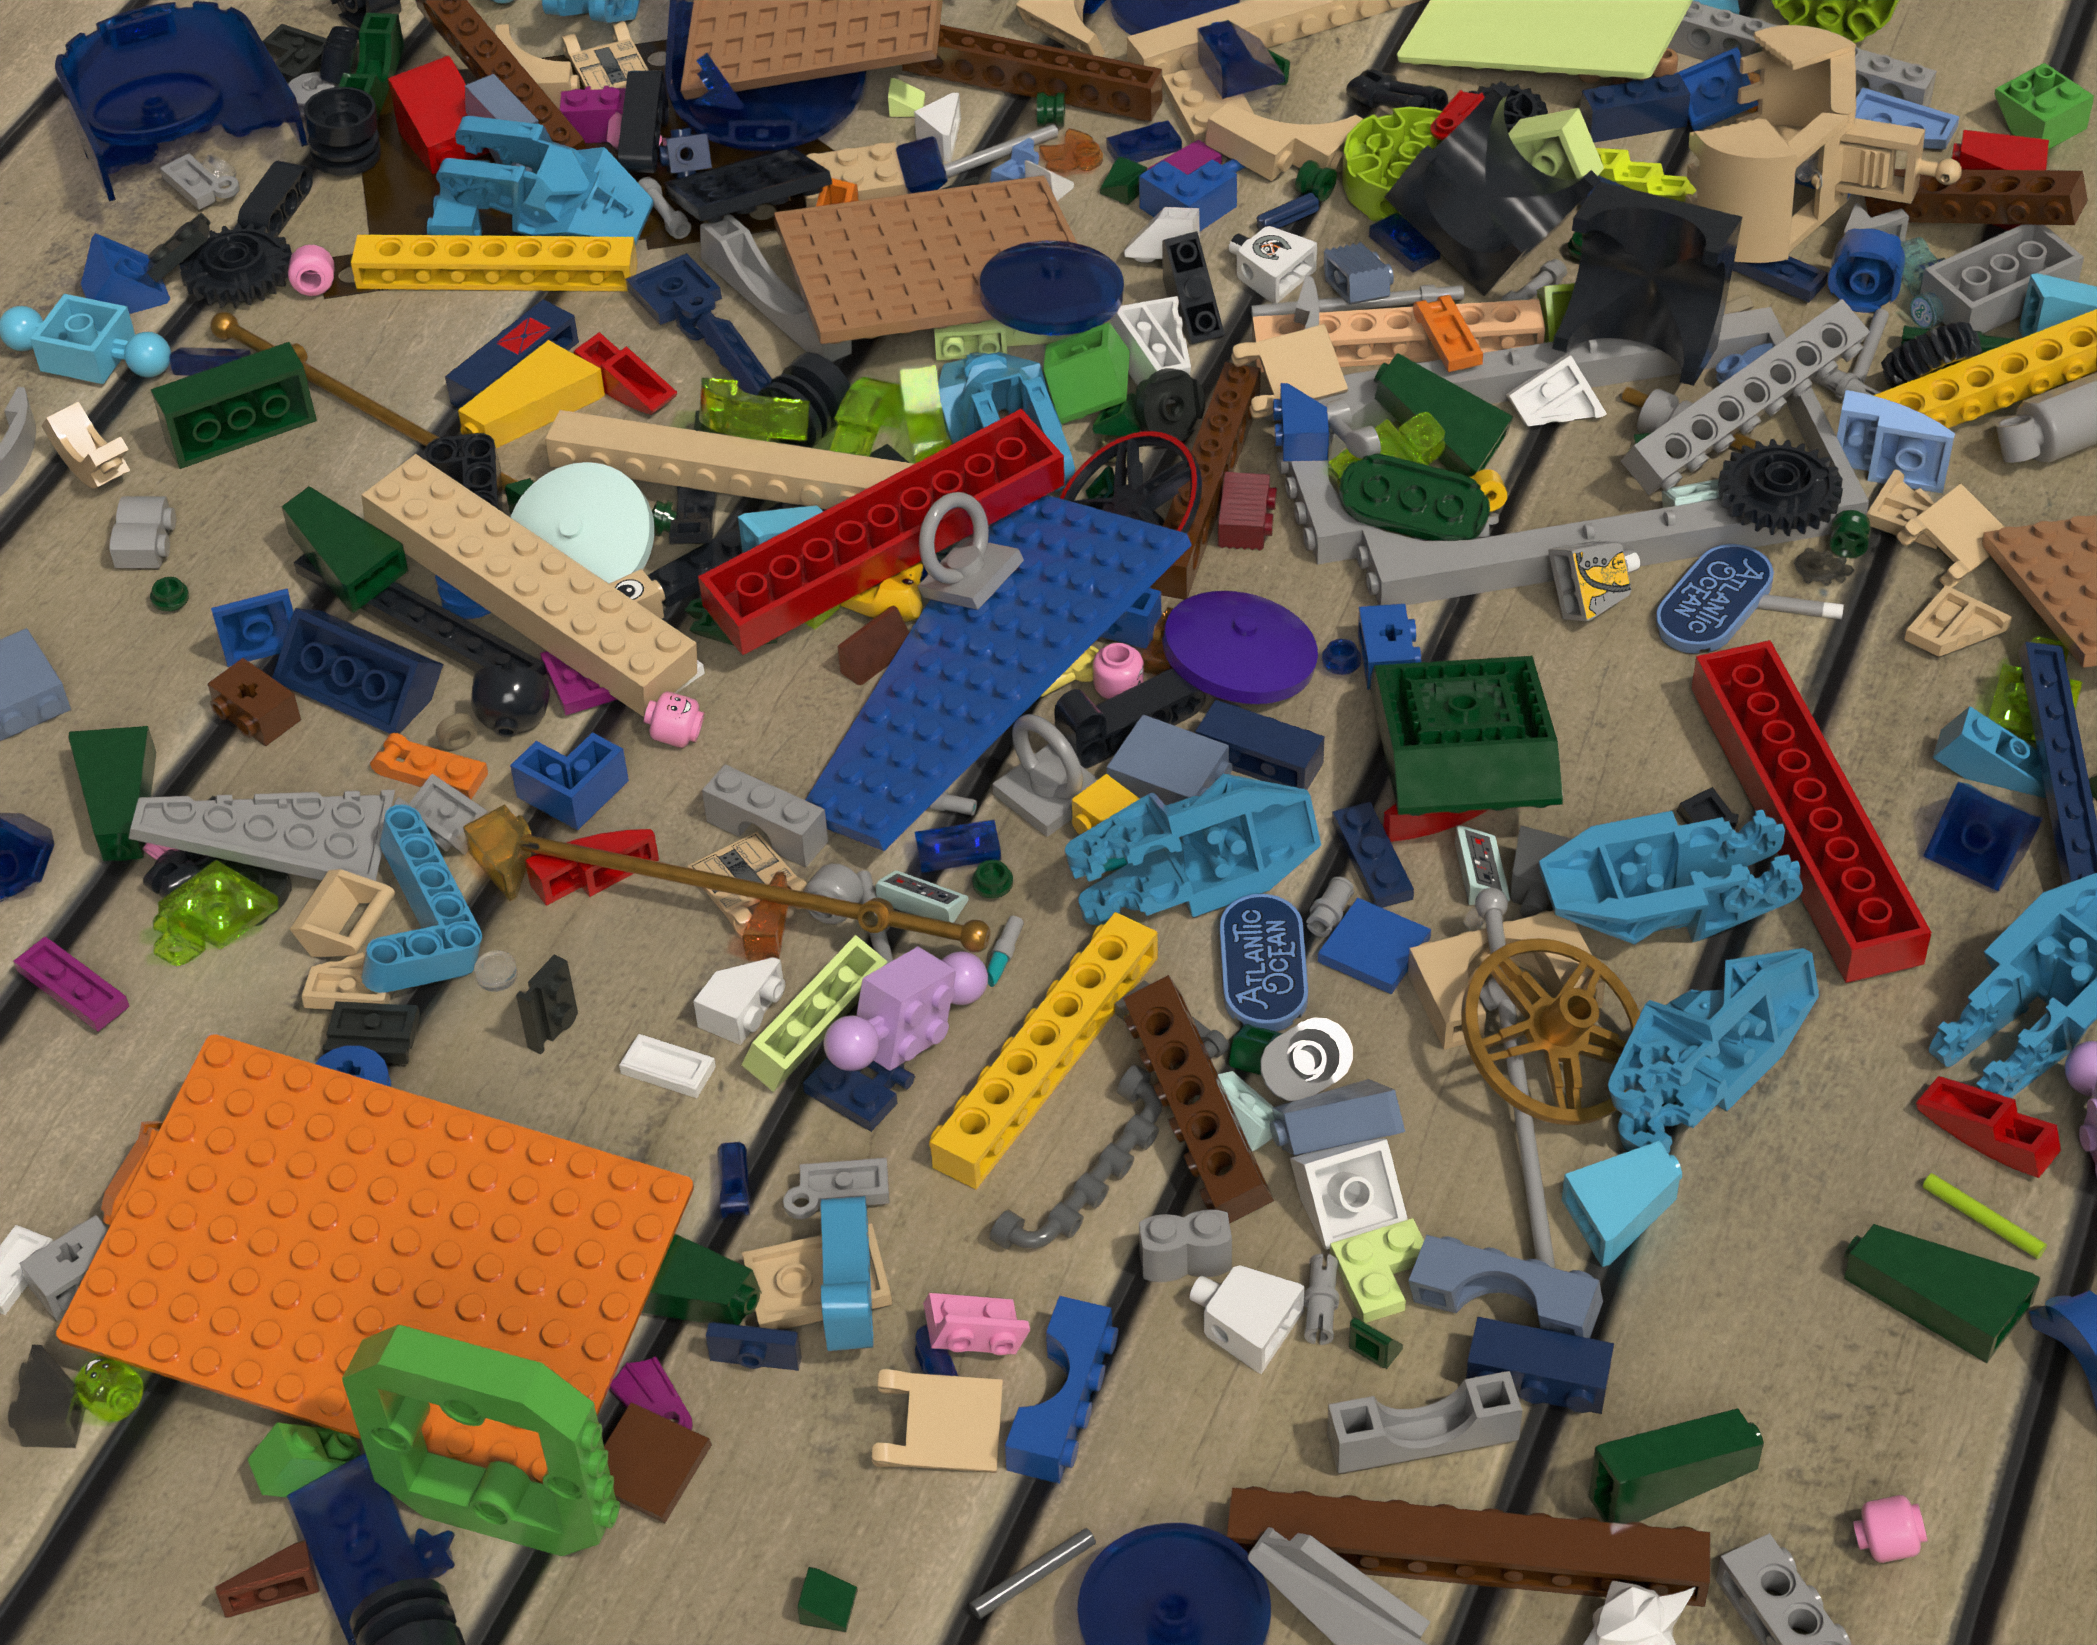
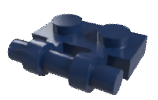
M827 1057L803 1082L804 1093L872 1132L898 1104L897 1094L890 1089L895 1084L909 1089L915 1080V1075L904 1069L903 1063L889 1071L877 1062L872 1061L867 1067L878 1073L872 1080L860 1073L863 1069L845 1071L833 1065Z

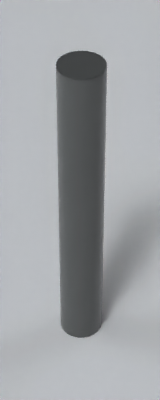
M1084 1528L970 1602L971 1611L980 1620L1095 1545L1096 1540L1088 1528Z

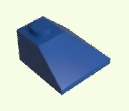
M97 233L93 235L81 281V287L86 298L127 306L129 314L167 304L170 300L163 279L156 283L147 274L150 260L148 258L149 255Z
M288 589L211 608L227 666L234 665L242 658L247 661H253L281 653L294 614Z

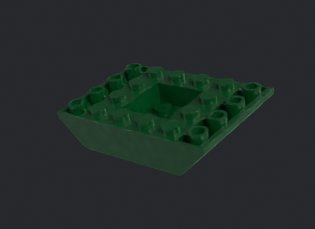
M1533 656L1374 665L1369 685L1398 815L1421 816L1426 813L1437 812L1463 813L1469 810L1485 809L1502 811L1507 808L1517 807L1545 808L1549 805H1563L1558 740Z

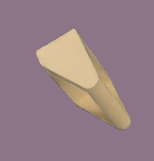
M342 869L329 870L290 930L311 957L354 956L391 902L395 891L386 884ZM359 903H370L349 936L340 935V931Z

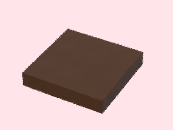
M631 1402L604 1445V1449L608 1451L610 1475L614 1477L613 1488L616 1500L666 1523L711 1448L712 1443L710 1439Z

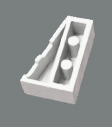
M1178 296L1117 306L1112 309L1110 323L1130 350L1128 373L1137 386L1141 381L1147 380L1153 373L1165 368L1183 370L1190 375L1191 364L1186 338H1183L1182 334L1183 323L1182 317H1179ZM1171 399L1167 401V404L1176 403L1175 400Z

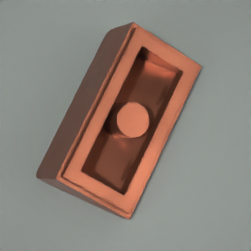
M896 606L889 607L838 645L840 672L857 685L865 684L889 666L909 634Z

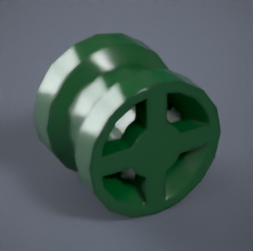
M1044 92L1037 93V126H1045L1047 123H1055L1058 127L1065 126L1064 92H1058L1055 96H1047Z
M1308 160L1298 172L1295 183L1296 191L1301 194L1313 193L1320 202H1324L1334 190L1337 172L1330 167L1321 168L1317 162Z
M1846 510L1836 514L1832 520L1831 550L1842 558L1851 559L1863 555L1867 551L1869 543V518L1855 510Z

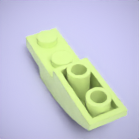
M1076 308L1055 310L1050 313L1021 315L1015 318L986 320L976 324L952 325L942 329L934 328L936 361L965 359L967 355L973 352L987 354L1001 352L1007 354V346L1050 344L1077 334Z

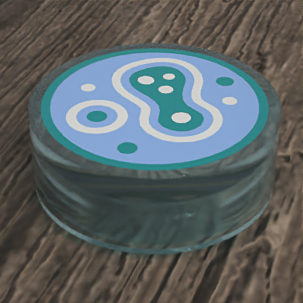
M1927 291L1911 299L1910 315L1913 322L1919 328L1927 329L1941 324L1944 317V309L1938 296Z

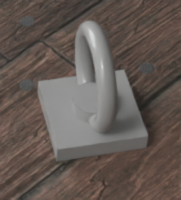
M953 492L946 494L938 499L928 510L919 535L920 557L923 566L928 572V576L918 585V588L923 598L978 610L1018 568L1024 559L1017 548L988 543L989 528L985 511L981 504L967 493ZM957 507L963 508L972 520L973 539H962L939 563L934 546L939 522L949 510Z
M1027 714L1016 720L1012 730L1014 748L1021 764L992 783L993 795L1048 837L1072 820L1071 799L1097 781L1098 778L1080 765L1071 744L1053 724L1040 716ZM1029 730L1038 733L1049 743L1035 754L1029 743Z

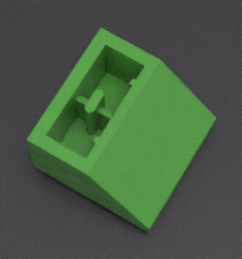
M2046 63L1997 87L1994 93L2012 135L2049 140L2048 150L2087 129L2094 95Z
M1110 322L1046 345L1043 370L1057 415L1062 424L1126 402L1130 350Z

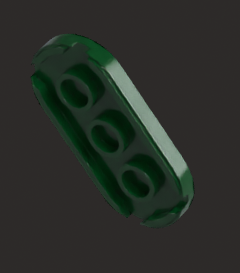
M1373 454L1364 456L1362 460H1358L1356 463L1353 461L1344 470L1340 481L1339 497L1346 512L1357 521L1374 527L1428 541H1458L1475 539L1482 533L1488 521L1490 502L1487 495L1485 497L1481 486L1474 479L1463 474L1389 455Z

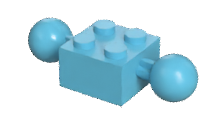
M64 294L44 321L37 311L27 306L12 307L5 311L0 318V337L2 341L13 350L28 351L33 349L39 369L42 372L104 384L121 359L126 361L127 366L132 372L147 378L162 374L168 368L171 361L170 347L162 336L153 332H141L135 335L127 306Z

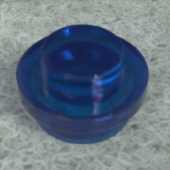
M1336 639L1331 641L1323 651L1322 664L1331 673L1338 675L1350 674L1359 668L1361 654L1352 641Z

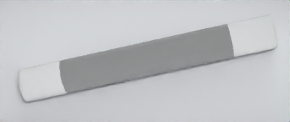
M1765 594L1756 609L1841 620L1844 604Z

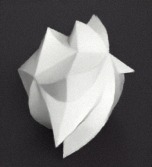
M1612 1581L1605 1605L1598 1608L1593 1614L1592 1621L1594 1627L1583 1645H1676L1672 1637L1673 1627L1691 1598L1695 1587L1683 1592L1660 1597L1654 1590H1648L1635 1584Z

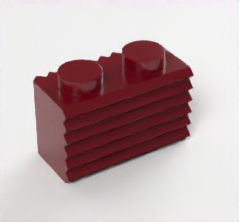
M1225 472L1218 523V546L1221 548L1226 546L1229 549L1232 547L1236 549L1242 547L1244 550L1247 548L1251 550L1257 548L1259 551L1264 548L1265 536H1272L1274 514L1268 513V510L1276 509L1277 488L1270 487V474Z

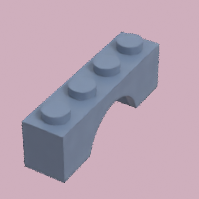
M1426 1235L1408 1280L1415 1303L1457 1313L1464 1305L1476 1297L1489 1293H1507L1523 1299L1532 1306L1538 1315L1541 1329L1590 1338L1603 1303L1599 1280L1594 1279L1586 1272L1559 1270L1537 1259H1528L1526 1261L1507 1256L1504 1252L1495 1248L1479 1249L1465 1245L1460 1240L1449 1236L1437 1238Z

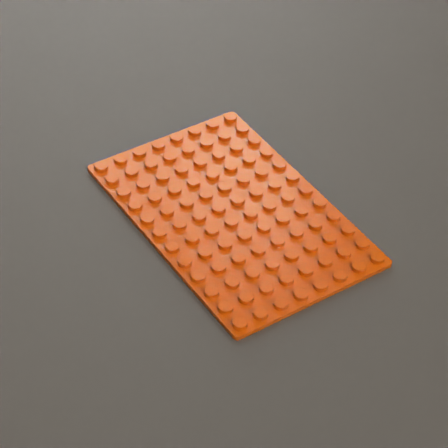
M213 1034L206 1038L58 1326L56 1336L63 1344L361 1439L342 1377L362 1339L400 1324L543 1363L592 1400L598 1416L692 1195L694 1185L690 1177ZM429 1403L431 1406L430 1412L421 1428L429 1453L487 1468L488 1464L494 1461L506 1462L524 1471L531 1481L543 1484L547 1465L538 1432L487 1418L479 1426L465 1425L448 1417L439 1405Z

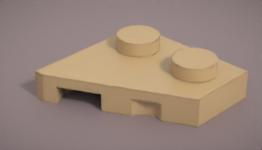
M1894 469L1866 516L1869 518L1870 526L1897 535L1904 529L1908 521L1920 515L1932 506L1934 502L1921 488L1915 491L1903 482L1905 475L1901 471ZM1924 532L1914 540V542L1934 549L1938 548Z
M1945 585L1907 628L1905 641L1940 657L2007 631L2010 628L2012 616Z

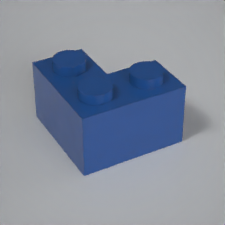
M1213 159L1189 175L1163 160L1139 176L1140 209L1155 217L1164 207L1199 208V231H1202L1237 207V174Z
M593 732L567 757L535 741L510 765L517 798L576 830H579L629 781L623 748Z

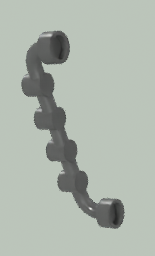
M1136 1064L1126 1071L1118 1085L1117 1093L1132 1103L1141 1098L1145 1103L1144 1110L1139 1115L1135 1114L1129 1120L1123 1134L1114 1144L1110 1143L1104 1149L1093 1169L1089 1173L1085 1172L1078 1179L1073 1192L1063 1203L1059 1202L1053 1208L1047 1222L1039 1230L1027 1231L1023 1229L1025 1220L1008 1209L995 1222L990 1232V1240L1004 1249H1008L1012 1244L1022 1248L1036 1249L1047 1246L1060 1233L1068 1238H1072L1076 1234L1084 1219V1216L1078 1213L1086 1203L1093 1208L1099 1207L1109 1191V1186L1104 1181L1110 1174L1122 1179L1134 1162V1156L1130 1155L1129 1152L1135 1145L1147 1150L1158 1135L1159 1128L1154 1123L1162 1111V1103L1154 1087L1149 1083L1151 1078L1149 1072Z

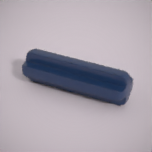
M1307 193L1259 214L1256 218L1257 228L1262 230L1264 227L1271 226L1280 229L1314 214L1319 210V200L1313 193Z

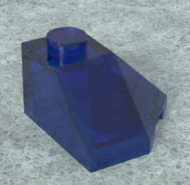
M0 813V902L42 882L55 845L52 829L22 813Z

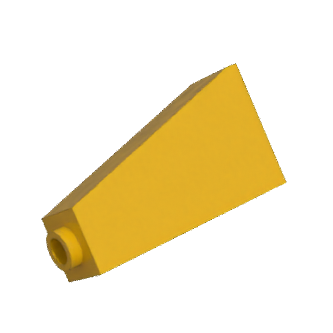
M548 340L458 410L462 435L485 433L494 439L496 448L501 447L553 422L560 410L575 412L603 398L605 392L601 368Z

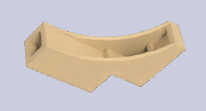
M1227 101L1208 118L1205 145L1231 159L1237 160L1243 166L1270 181L1275 179L1282 171L1286 172L1292 164L1301 168L1308 160L1317 162L1321 168L1330 167L1335 169L1338 173L1343 169V150L1347 134L1363 118L1354 115L1343 120L1325 124H1292L1260 117Z

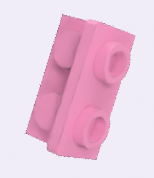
M929 1293L923 1303L931 1348L948 1349L953 1352H989L995 1355L1016 1354L1030 1332L1028 1321L1017 1320L1013 1299Z

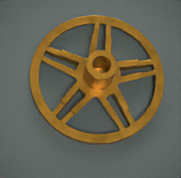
M1542 938L1524 939L1509 943L1491 953L1477 967L1468 981L1462 1000L1461 1023L1465 1043L1476 1068L1500 1097L1521 1112L1539 1120L1562 1125H1581L1601 1120L1617 1109L1613 1106L1611 1098L1598 1105L1582 1108L1580 1089L1583 1086L1579 1054L1616 1065L1620 1058L1617 1053L1622 1054L1627 1041L1619 1039V1034L1594 1025L1599 1018V1006L1593 997L1597 990L1595 987L1599 978L1606 982L1620 1000L1628 1016L1632 1031L1639 1019L1640 1011L1626 986L1612 970L1588 952L1561 941ZM1529 952H1548L1571 958L1579 962V965L1572 972L1557 997L1553 998L1526 970L1522 972L1510 958ZM1587 967L1592 970L1583 989L1574 988L1585 968ZM1491 973L1509 999L1527 1020L1499 1030V1033L1482 1039L1478 1024V1001L1483 984ZM1522 1035H1525L1528 1041L1527 1044L1511 1047L1492 1054H1488L1486 1050ZM1591 1042L1601 1047H1597L1588 1043ZM1543 1050L1556 1107L1539 1102L1521 1092L1503 1076L1493 1061ZM1559 1062H1563L1565 1090L1569 1109L1566 1108L1564 1094L1562 1090L1564 1084Z

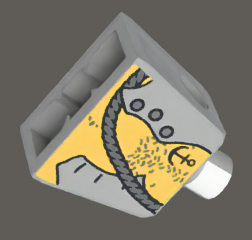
M1590 541L1548 549L1563 619L1577 621L1592 620L1630 595L1632 588L1629 573L1639 569L1640 559L1632 549L1623 551V546L1619 541Z

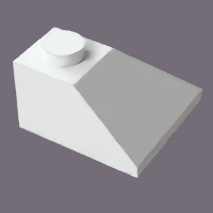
M1387 1139L1362 1141L1313 1151L1290 1158L1301 1202L1325 1249H1330V1243L1408 1220Z

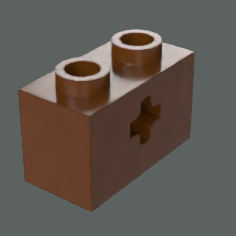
M244 658L208 683L212 698L210 705L214 713L222 720L228 719L238 727L247 738L253 737L264 746L269 745L301 721L295 694Z

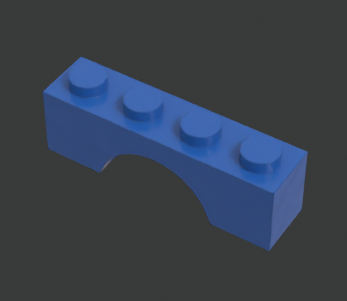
M1059 1296L1046 1331L1047 1357L1059 1365L1068 1378L1063 1388L1051 1399L1034 1406L1018 1408L1005 1444L1007 1471L1060 1484L1065 1468H1072L1074 1466L1079 1448V1441L1075 1440L1079 1428L1085 1430L1088 1426L1092 1411V1402H1089L1092 1390L1099 1392L1105 1374V1365L1102 1364L1105 1353H1113L1117 1341L1118 1328L1112 1327V1309L1110 1307Z

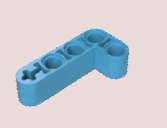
M866 1196L821 1199L823 1256L821 1302L827 1351L874 1348Z

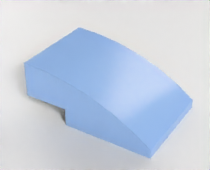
M1846 390L1837 439L1851 467L1869 471L1867 481L1882 484L1887 482L1894 469L1905 475L1903 482L1910 488H1921L1924 491L1943 494L1955 433L1932 418L1904 405L1876 396Z

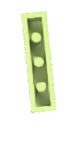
M855 935L752 1042L742 1066L774 1092L821 1043L829 1026L837 1019L846 1016L859 1002L862 979L886 965L888 961Z

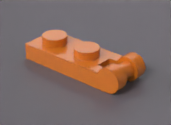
M1450 295L1440 296L1434 302L1428 303L1426 300H1421L1413 303V312L1417 323L1422 324L1448 372L1483 365V352Z
M391 733L383 744L385 748L383 752H377L370 762L371 768L377 774L422 787L430 775L434 774L469 799L473 798L488 775L485 762L410 742L399 733ZM396 759H404V762L397 761Z

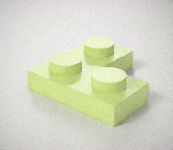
M1413 1218L1330 1243V1255L1338 1260L1337 1270L1361 1320L1365 1323L1405 1311L1406 1300L1393 1274L1414 1268L1424 1239Z

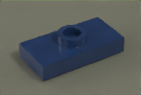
M715 1322L708 1324L706 1341L710 1361L741 1364L751 1369L768 1367L799 1371L802 1356L798 1332Z

